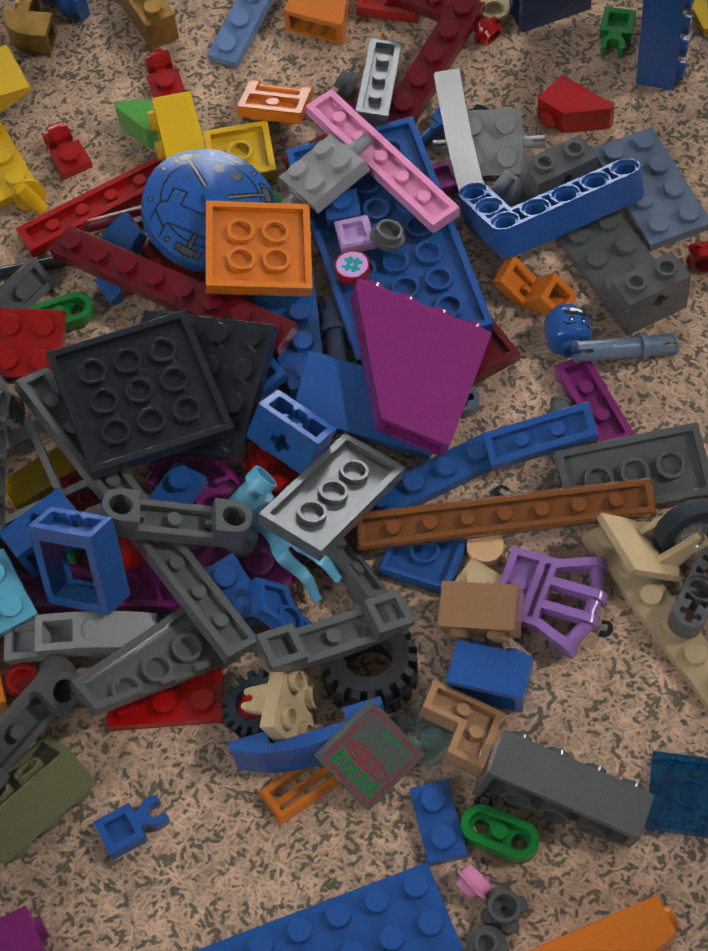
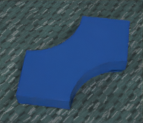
M125 211L101 234L103 240L135 254H138L141 246L147 239V236L132 216ZM100 278L94 280L111 304L116 306L127 297L122 294L120 287Z
M258 577L249 582L252 617L261 620L271 629L293 623L295 628L313 623L294 604L289 586Z

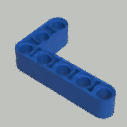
M625 158L612 162L513 207H510L483 183H470L463 186L459 190L458 196L465 225L496 255L510 258L641 200L644 196V188L639 161Z

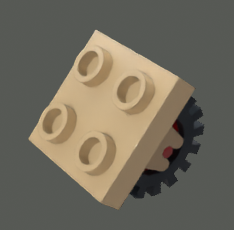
M303 669L283 672L270 671V673L266 670H259L258 675L254 671L247 672V680L240 676L236 679L239 685L236 688L230 685L227 689L231 697H223L222 703L227 708L221 709V715L225 718L223 721L240 739L265 732L271 743L314 731L316 711L320 707L322 699L321 688Z

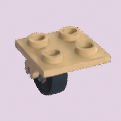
M706 499L685 501L651 522L600 513L596 517L604 530V537L614 546L619 554L623 568L634 576L681 583L685 576L679 566L692 554L704 549L708 545V500Z

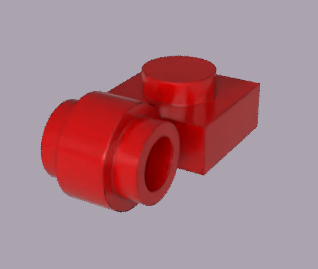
M159 48L149 51V55L144 56V61L149 74L147 75V80L153 98L185 92L178 68H173L169 50L162 51Z
M56 122L47 126L46 131L41 133L50 151V158L63 180L93 167L92 161L78 139L73 141L71 131L65 122L62 124Z

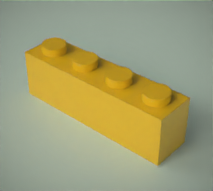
M191 91L152 98V111L147 112V119L150 131L157 132L159 141H154L158 161L166 160L183 151L206 149Z

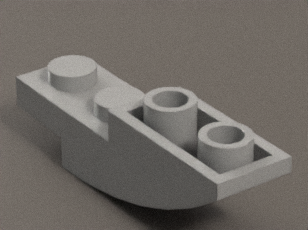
M91 611L35 615V621H30L4 635V661L9 665L39 662L50 655H60L65 658L82 656L85 660L103 659L159 622V615L157 613L113 611L110 615Z

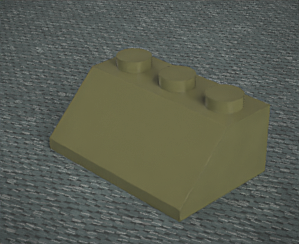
M46 734L26 750L6 772L11 778L0 789V861L4 865L9 861H15L22 857L29 849V844L40 834L48 833L55 828L60 821L59 817L69 808L82 804L89 797L90 790L97 785L73 752Z

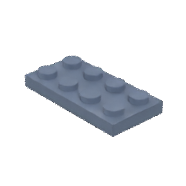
M652 127L592 148V151L598 157L597 165L599 168L625 158L639 161L644 196L641 200L624 207V210L649 251L708 230L707 213Z

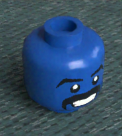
M560 304L554 307L544 320L547 345L554 354L565 358H572V354H579L585 351H571L573 341L592 340L588 314L576 305Z

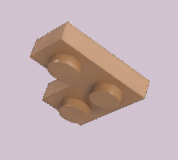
M434 679L418 716L453 732L442 761L479 778L487 762L505 712Z

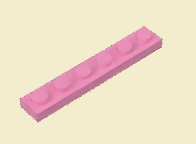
M332 89L306 105L307 115L328 135L331 134L343 144L350 145L364 132L368 134L373 141V145H370L358 155L368 165L370 169L368 173L433 234L460 216V207Z

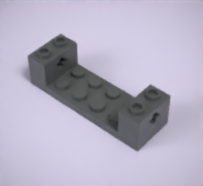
M577 135L521 161V195L527 201L563 185V181L567 183L597 170L598 157L581 135ZM618 211L555 238L556 242L627 336L687 307L691 275L673 252L655 259Z

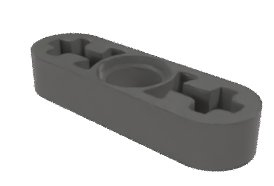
M708 547L700 550L692 562L668 616L667 622L670 630L675 635L684 639L697 637L708 619V598H698L690 590V587H699L708 596V575L703 574L708 565ZM688 609L694 611L690 622L684 620Z

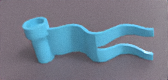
M255 465L245 476L246 481L235 491L229 500L242 502L250 509L253 516L252 524L269 543L275 560L303 583L310 597L317 604L322 598L318 592L315 580L309 570L292 554L289 548L292 547L297 552L320 565L336 583H338L342 576L327 555L318 561L258 524L259 513L276 498L271 492L277 486V483L265 469Z

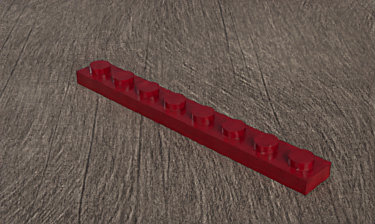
M68 225L50 249L54 259L175 312L185 310L187 315L275 324L279 332L273 354L278 357L283 354L298 331L296 322L231 294H205V283Z

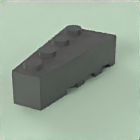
M504 729L493 744L485 767L479 778H477L471 795L477 797L485 796L486 792L502 797L504 799L503 806L519 810V807L539 809L538 812L542 819L557 824H568L570 820L577 822L576 830L628 848L641 838L655 794L644 790V787L634 780H620L606 774L607 771L597 764H583L569 758V754L560 748H546L532 742V738L523 732H509Z

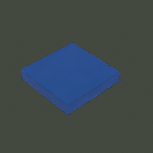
M468 539L386 549L377 569V575L441 595L442 581L455 580L467 550Z

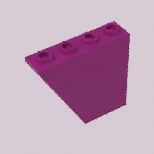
M358 278L350 296L374 428L378 432L442 457L450 447L492 332L485 330L477 322L463 321L455 318L443 308H431L421 304L411 295L397 294L384 289L383 285L379 282Z

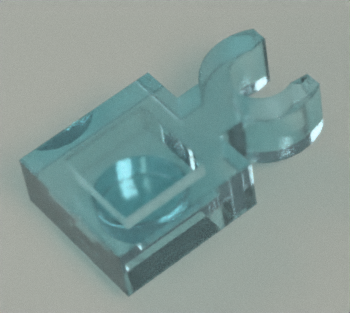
M413 700L411 705L417 713L416 717L406 719L400 711H397L395 718L397 724L402 729L412 731L408 737L425 754L420 761L430 771L443 762L442 760L452 734L448 729L431 721L427 722L426 719L418 716L422 704L417 700Z

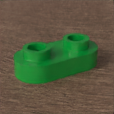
M82 292L68 293L37 303L29 308L64 310L66 312L65 332L87 325L94 317L92 301L87 294ZM77 310L82 311L78 314L72 315V313Z
M486 804L473 805L462 815L461 830L463 838L471 846L515 864L527 863L537 854L539 835L531 823ZM477 823H485L489 829L486 833L480 834L474 830V826ZM516 838H521L526 842V846L523 849H515L512 847L511 842Z

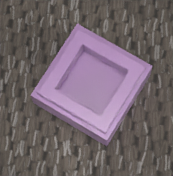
M368 215L334 222L341 254L350 250L362 252L376 249L370 239L372 229Z

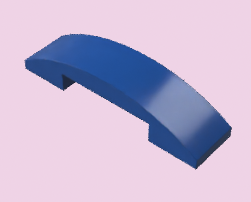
M381 696L372 698L385 712ZM369 700L343 707L346 721L278 742L270 743L269 737L265 732L228 742L237 769L261 773H278L321 765V762L314 754Z

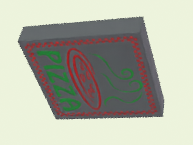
M370 699L314 756L369 811L425 754L376 702Z

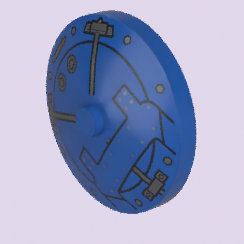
M213 149L187 150L164 160L149 176L141 201L142 222L148 237L155 247L174 263L201 273H205L206 201L276 203L271 187L259 171L235 155Z

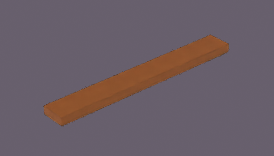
M650 477L370 511L356 524V534L359 552L598 524L599 522L596 517L600 513L639 519L656 517L657 511Z

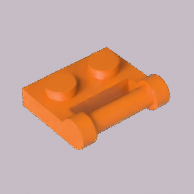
M249 80L237 105L238 117L249 118L253 121H276L285 125L301 124L306 114V105L313 100L314 88L312 86L292 88L261 84L259 80Z

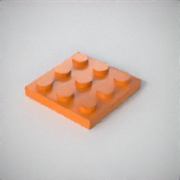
M206 201L205 294L312 296L310 204Z

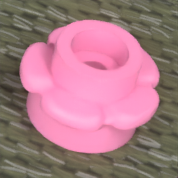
M471 863L462 871L458 868L457 874L461 878L456 882V885L472 901L478 896L482 900H486L485 894L493 888L490 882Z

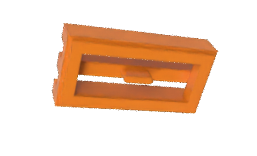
M310 767L284 773L259 790L258 794L266 803L271 813L274 814L279 824L282 825L341 785V783L334 776H331L281 810L280 807L330 774L323 767L310 777L296 784L294 788L278 799L274 800L272 798L274 793L313 768Z

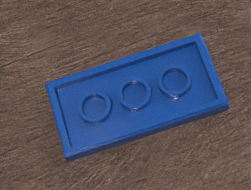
M308 351L295 398L296 402L337 429L335 433L341 435L347 433L362 441L430 459L432 453L375 430L362 365Z

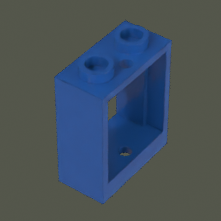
M50 506L28 525L48 603L110 615L130 595L112 517ZM65 545L86 549L93 582L73 579Z

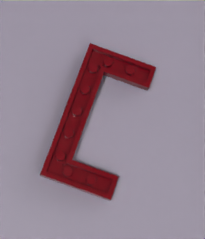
M387 0V3L438 22L393 94L388 123L412 116L415 123L418 122L436 92L434 73L451 68L484 14L485 2L480 0ZM340 96L347 104H349L354 110H356L357 102Z

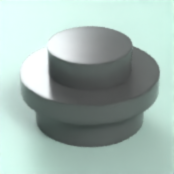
M391 219L379 221L370 232L371 242L377 248L388 252L399 250L403 246L405 237L402 226Z

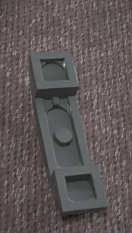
M397 589L365 599L361 608L299 628H295L294 624L290 623L256 635V640L271 672L292 671L328 663L365 650L414 625L415 620L400 590Z

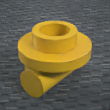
M25 179L15 186L13 201L19 209L26 212L34 209L39 215L47 210L48 205L45 203L46 191L40 182L34 179Z

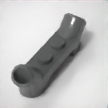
M117 488L108 491L103 496L102 503L85 510L86 513L112 517L117 538L223 547L228 552L234 553L236 558L249 555L255 549L258 541L257 528L252 524V512L245 504L236 500L215 498L212 506L140 499V490Z
M50 655L44 658L40 663L35 679L0 716V789L11 778L6 772L56 716L64 718L79 701V698L70 689L71 681L77 678V670L73 663L63 656Z

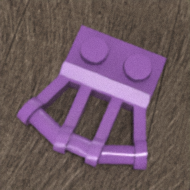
M513 546L499 584L519 585L524 592L521 627L525 628L528 632L536 631L552 643L564 656L571 659L578 652L576 647L591 630H596L599 624L598 612L600 607L605 606L608 595L605 593L604 582L607 560L599 556L558 559ZM586 572L589 574V586L558 578L557 574ZM551 591L585 600L586 604L584 609L580 610L548 601ZM544 614L576 623V625L566 636H563L542 620L541 617Z

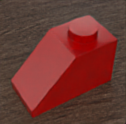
M562 74L538 97L537 118L545 127H554L562 133L610 129L613 126L615 105Z

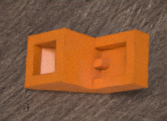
M516 256L504 260L492 281V284L511 303L545 316L560 304H573L577 296L555 272L537 278Z

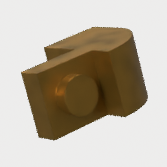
M16 0L14 10L4 9L3 18L13 46L27 54L51 56L58 34L53 13L40 12L39 0Z

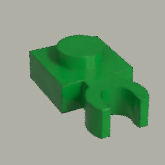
M614 7L604 8L599 39H602L601 56L606 55L607 49L616 48L618 50V58H623L625 42L631 43L636 10Z

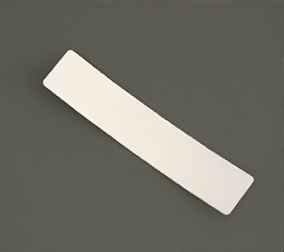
M456 68L435 72L434 78L439 107L458 190L470 183L478 182L484 184L472 138L460 70Z

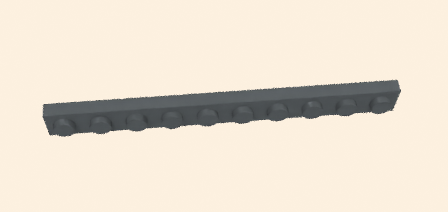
M47 367L16 380V392L101 503L103 496L108 491L117 488L140 490V499L150 500L127 469L95 480L92 479L53 374ZM129 538L225 665L257 647L258 642L254 632L185 544Z

